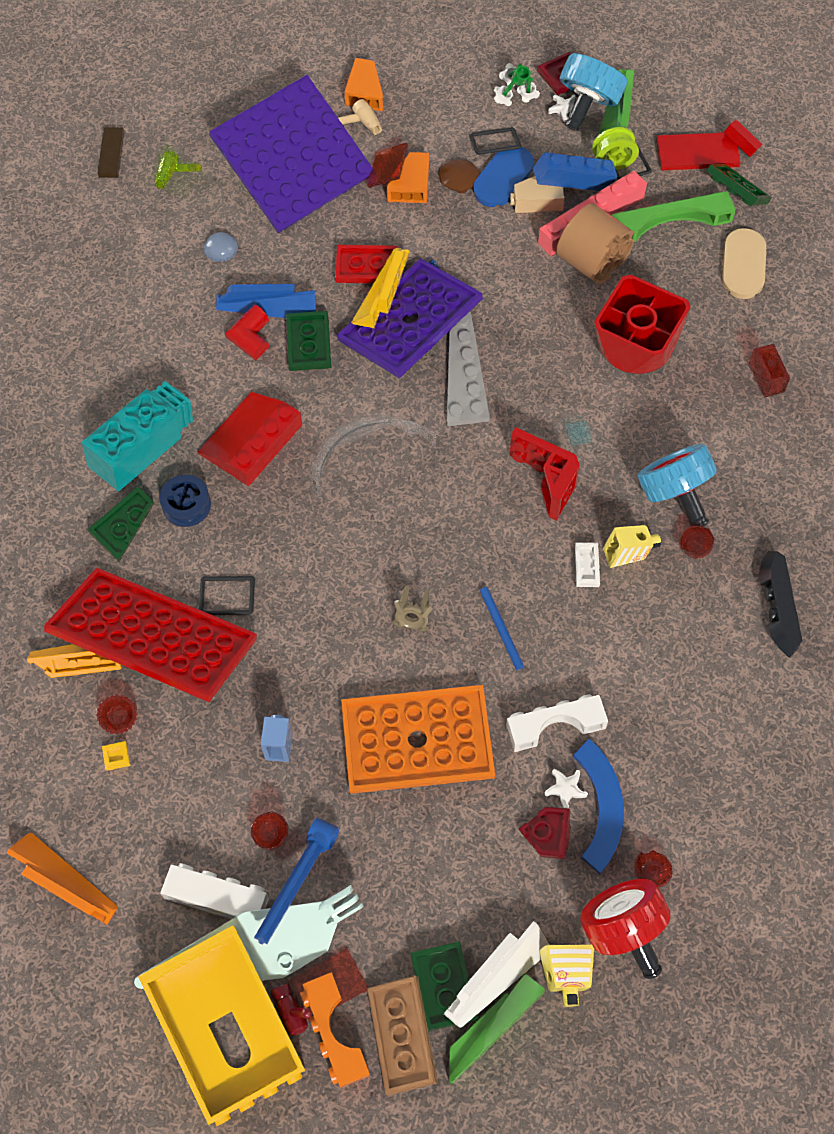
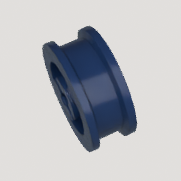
M179 475L171 478L163 485L159 494L160 505L166 519L176 526L190 527L197 525L208 516L211 509V499L206 484L200 478L193 475Z

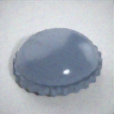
M225 232L211 235L204 243L206 257L216 262L230 260L238 251V241H236V238Z

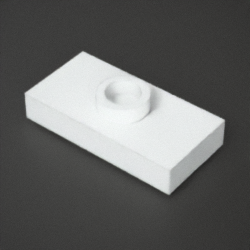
M575 543L576 587H599L598 543Z

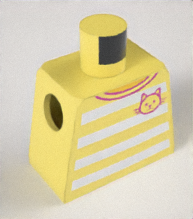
M645 525L614 528L603 547L609 567L612 568L644 560L652 548L661 546V539L658 534L650 535Z
M544 946L539 951L548 990L551 992L562 991L564 1007L579 1006L578 991H585L591 988L593 946Z

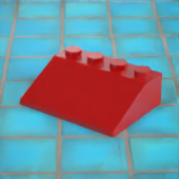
M251 392L199 449L198 454L245 485L250 486L302 426L301 412L284 401Z

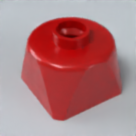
M633 275L623 276L594 321L602 355L612 366L627 373L645 374L660 369L670 359L679 340L691 308L688 300Z

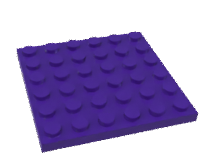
M308 75L209 131V136L278 234L375 174L373 167Z

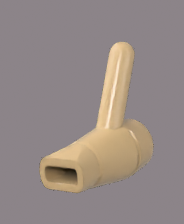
M364 99L358 100L353 105L352 110L355 114L338 117L342 125L361 121L374 135L382 131L372 107Z

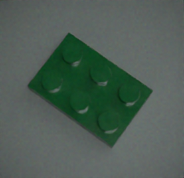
M710 164L707 172L712 175V180L719 184L722 182L727 186V191L734 195H740L742 201L749 206L768 204L772 199L770 195L727 164Z
M328 311L286 314L289 371L332 368Z
M460 941L411 952L410 956L414 974L419 979L428 1032L456 1026L444 1013L457 999V995L469 981ZM475 1015V1016H474L470 1021H468L467 1023L473 1022V1021H478V1016Z

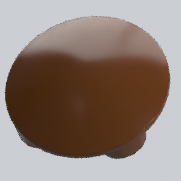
M462 159L452 160L442 167L440 182L447 188L463 194L468 189L474 187V182L479 176V170L470 161Z

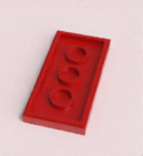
M725 133L657 135L656 142L661 171L708 169L710 164H727L731 168L740 167L741 161L738 145Z

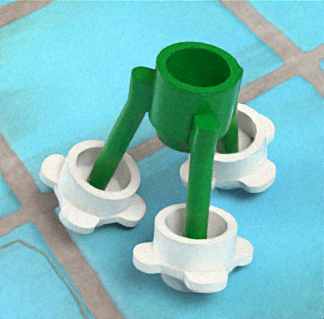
M508 63L505 66V70L499 73V78L504 80L507 86L495 87L496 95L494 100L496 103L510 106L512 104L510 99L513 96L511 89L515 84L519 86L517 92L521 94L523 102L527 103L529 100L539 97L540 93L532 82L533 78L530 77L531 72L528 67L518 64L516 68L513 64Z

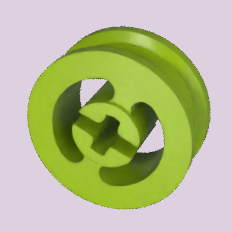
M615 127L602 132L592 144V151L596 159L612 160L617 170L631 165L639 154L634 133L624 127Z

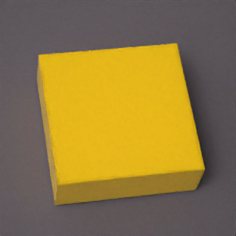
M126 741L102 746L105 769L107 771L130 766Z

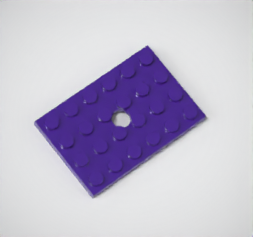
M420 258L402 274L389 313L380 312L375 328L355 325L351 321L337 334V338L344 345L400 379L483 299L481 292ZM416 314L418 316V319L413 323H405L403 321L405 315L413 316Z

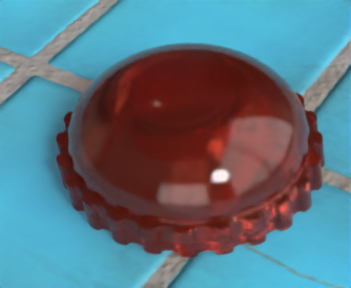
M118 694L115 696L111 695V697H106L105 700H102L96 714L99 726L106 730L107 733L110 732V734L116 735L119 733L123 734L132 729L138 715L135 703H132V700L128 697H124V695L119 696Z

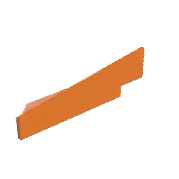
M28 833L8 849L7 854L26 865L21 875L101 922L109 923L118 906L33 833Z

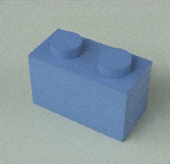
M282 715L264 717L261 747L265 760L290 762L293 733L289 719Z

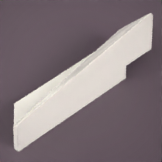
M533 921L519 939L509 933L457 995V999L446 1010L444 1015L458 1027H463L541 960L539 950L549 945L538 924Z

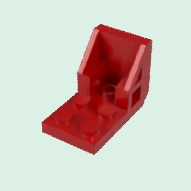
M515 427L511 434L509 456L516 462H524L531 465L534 470L545 473V477L541 482V490L549 518L557 521L577 485L580 468L577 456Z

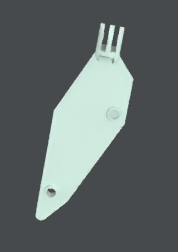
M351 885L325 901L290 905L269 943H264L263 945L258 943L254 936L271 908L243 912L149 970L234 925L261 981L284 978L326 953L337 923L364 906L362 902L354 904L359 897L356 893L350 894L354 890ZM137 976L134 981L135 986L144 989Z

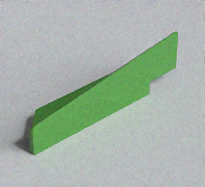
M618 70L627 78L628 83L619 103L614 107H606L598 135L611 128L628 127L634 70Z
M525 974L510 995L506 993L450 1047L449 1083L451 1085L544 994L545 989Z

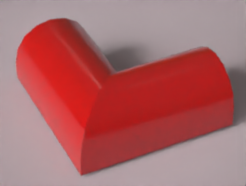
M253 305L225 333V337L256 361L270 347L269 343L257 334L269 322V318L259 306Z

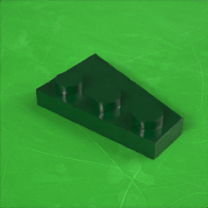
M137 487L89 527L88 533L119 562L153 507L154 502Z

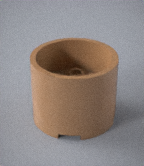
M588 204L566 226L557 245V255L590 280L600 285L611 278L609 273L613 272L618 265L621 267L627 259L635 242L632 239V235L635 232L596 204Z

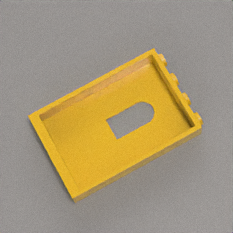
M234 925L138 976L208 1125L215 1122L216 1126H219L231 1119L229 1113L239 1108L240 1112H243L255 1105L253 1100L263 1095L266 1099L279 1091L277 1086L287 1081L288 1085H291L303 1078L301 1072L305 1071V1068ZM230 1012L233 1013L251 1051L249 1062L241 1068H233L228 1065L208 1025Z

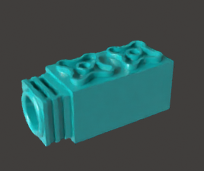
M163 381L161 386H157V389L151 392L145 389L81 442L88 468L118 492L171 448L181 438L183 428L188 427V424L193 422L191 401L180 390L171 386L166 381Z

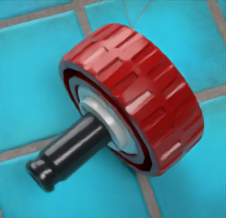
M633 879L614 885L595 896L584 907L580 915L582 927L594 950L603 955H618L631 951L646 979H653L661 974L662 966L658 964V958L650 941L664 931L669 924L671 914L657 884L649 879Z

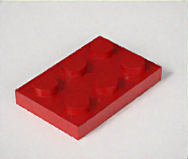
M337 245L335 282L374 284L392 251L398 248V246Z

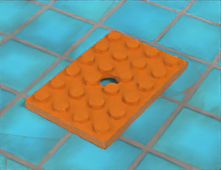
M483 685L341 699L350 794L495 779ZM412 732H422L427 737L426 744L420 748L411 746L408 742V737Z

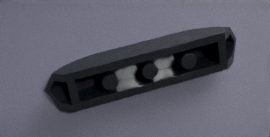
M768 551L761 562L759 570V582L765 587V599L770 601L769 619L770 622H774L768 628L775 644L790 658L803 641L786 557L778 551Z

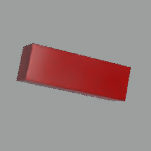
M737 119L724 131L749 157L756 153L763 145Z

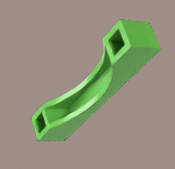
M728 191L626 212H618L612 214V216L635 232L632 235V239L636 242L649 229L669 221L693 220L712 226L730 223L733 221L736 209Z

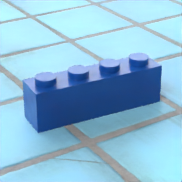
M544 152L533 167L536 181L539 185L601 191L611 185L618 177L612 160Z

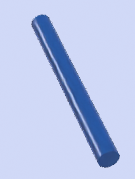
M488 587L480 589L482 598L516 671L524 668V664Z

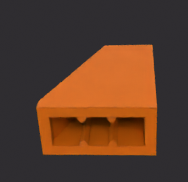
M355 58L345 89V105L353 106L358 100L364 99L373 110L383 111V93L374 61Z
M409 152L387 186L388 202L427 203L429 153Z

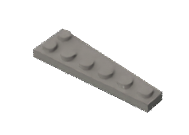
M471 311L450 330L447 426L490 421Z

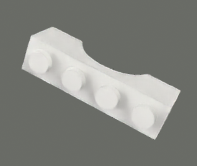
M584 695L577 701L569 702L565 700L553 707L541 706L535 708L530 713L517 712L512 714L510 718H507L506 727L514 752L537 747L540 733L544 728L553 723H569L575 726L582 734L606 729L608 719L600 696Z

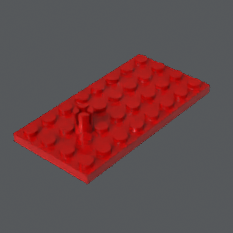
M96 568L44 625V632L207 702L212 700L257 640V633L99 568Z

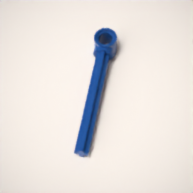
M318 817L313 821L307 834V848L254 936L258 943L262 945L269 943L320 853L326 852V850H330L333 847L339 834V827Z

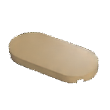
M737 229L731 232L725 241L722 283L723 287L730 291L732 296L740 299L752 298L755 294L762 291L765 283L766 241L761 234L754 230Z

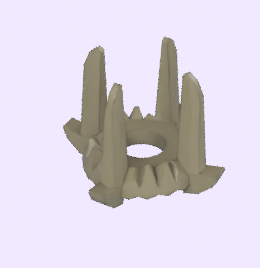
M406 585L400 601H395L397 609L395 613L396 620H393L392 623L398 628L406 627L407 629H417L420 632L427 631L430 628L427 626L428 615L433 609L429 605L430 590L426 588L420 607L417 603L413 605V602L407 604L410 586ZM413 613L416 614L418 617L411 618L408 617L406 614Z

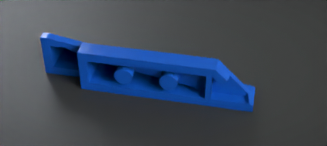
M294 284L231 285L227 288V293L217 295L216 310L246 313L253 305H257L267 316L286 318V314L316 312L315 290L295 292Z

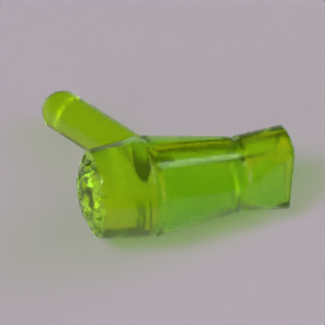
M166 151L159 161L155 186L164 189L174 172H198L202 170V166L200 164H178L179 156L172 151Z

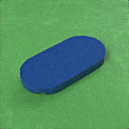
M524 147L497 152L474 182V194L477 201L487 207L507 204L510 201V193H514V185L526 180L533 171L534 158L531 152Z

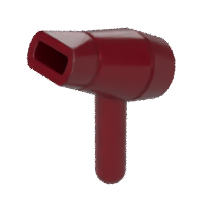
M288 983L272 989L270 994L276 1002L282 1024L288 1034L296 1036L303 1033L309 1026L307 1019L312 1015L311 1009L300 1007L292 995Z

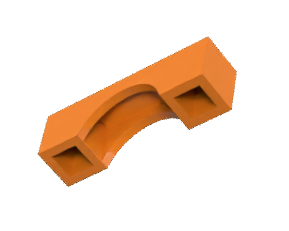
M332 972L302 984L304 991L300 992L304 1006H310L314 1015L309 1018L314 1033L320 1032L323 1042L318 1043L323 1058L329 1057L332 1064L328 1071L333 1085L339 1083L340 1088H343L369 1077L370 1073L361 1049L350 1048L340 1044L331 1032L330 1019L332 1012L342 1000Z

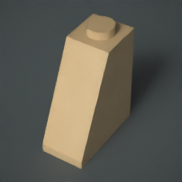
M531 177L514 185V193H510V205H514L515 213L563 211V187L537 184L536 177Z

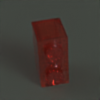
M770 344L754 348L749 365L764 397L785 393L790 377L775 345Z

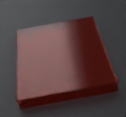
M407 142L376 152L372 166L373 169L367 184L369 188L400 179L408 149Z
M343 949L338 954L288 981L301 1007H305L300 992L304 991L302 984L331 972L342 999L335 1008L367 991L368 987L348 949Z

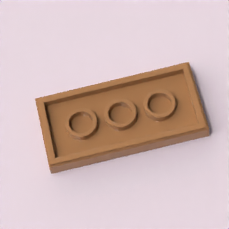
M411 976L367 988L385 1094L389 1096L438 1084L418 976Z

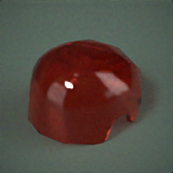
M699 525L690 526L681 535V549L684 554L693 559L706 557L714 548L715 538L709 528Z
M270 811L260 814L251 825V837L257 846L265 850L276 849L283 845L288 837V824L285 818L276 812Z
M655 850L648 853L640 852L634 861V872L637 879L652 880L659 888L667 885L671 880L673 874L672 863L665 855Z

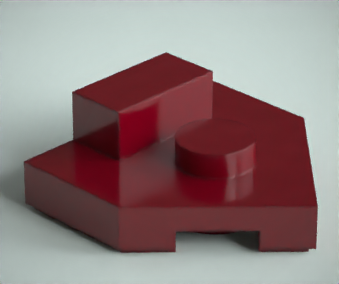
M544 807L537 813L538 815L528 823H524L518 830L540 857L565 859L566 850L569 848L571 811L569 808Z

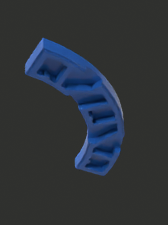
M588 739L573 755V759L584 769L595 787L598 802V825L594 838L581 859L600 875L609 864L620 841L624 820V803L620 784L613 767L599 747Z

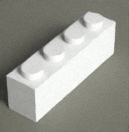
M181 863L179 866H170L160 893L165 900L229 919H233L243 912L265 909L269 900L267 893L264 892L265 889L253 884L250 887L240 885L241 882L236 879L227 877L226 880L216 878L217 875L215 873L205 870L202 873L193 871V867Z

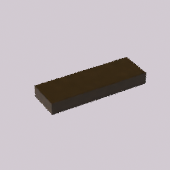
M104 127L98 166L99 178L119 177L124 140L123 127Z

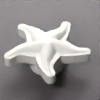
M554 95L553 100L557 104L549 108L548 113H557L564 122H567L576 96L572 95L571 98L565 100L560 96Z
M556 769L552 771V775L556 778V784L545 791V796H558L563 808H569L568 802L572 797H587L588 793L581 791L577 786L580 777L579 770L570 777H565Z

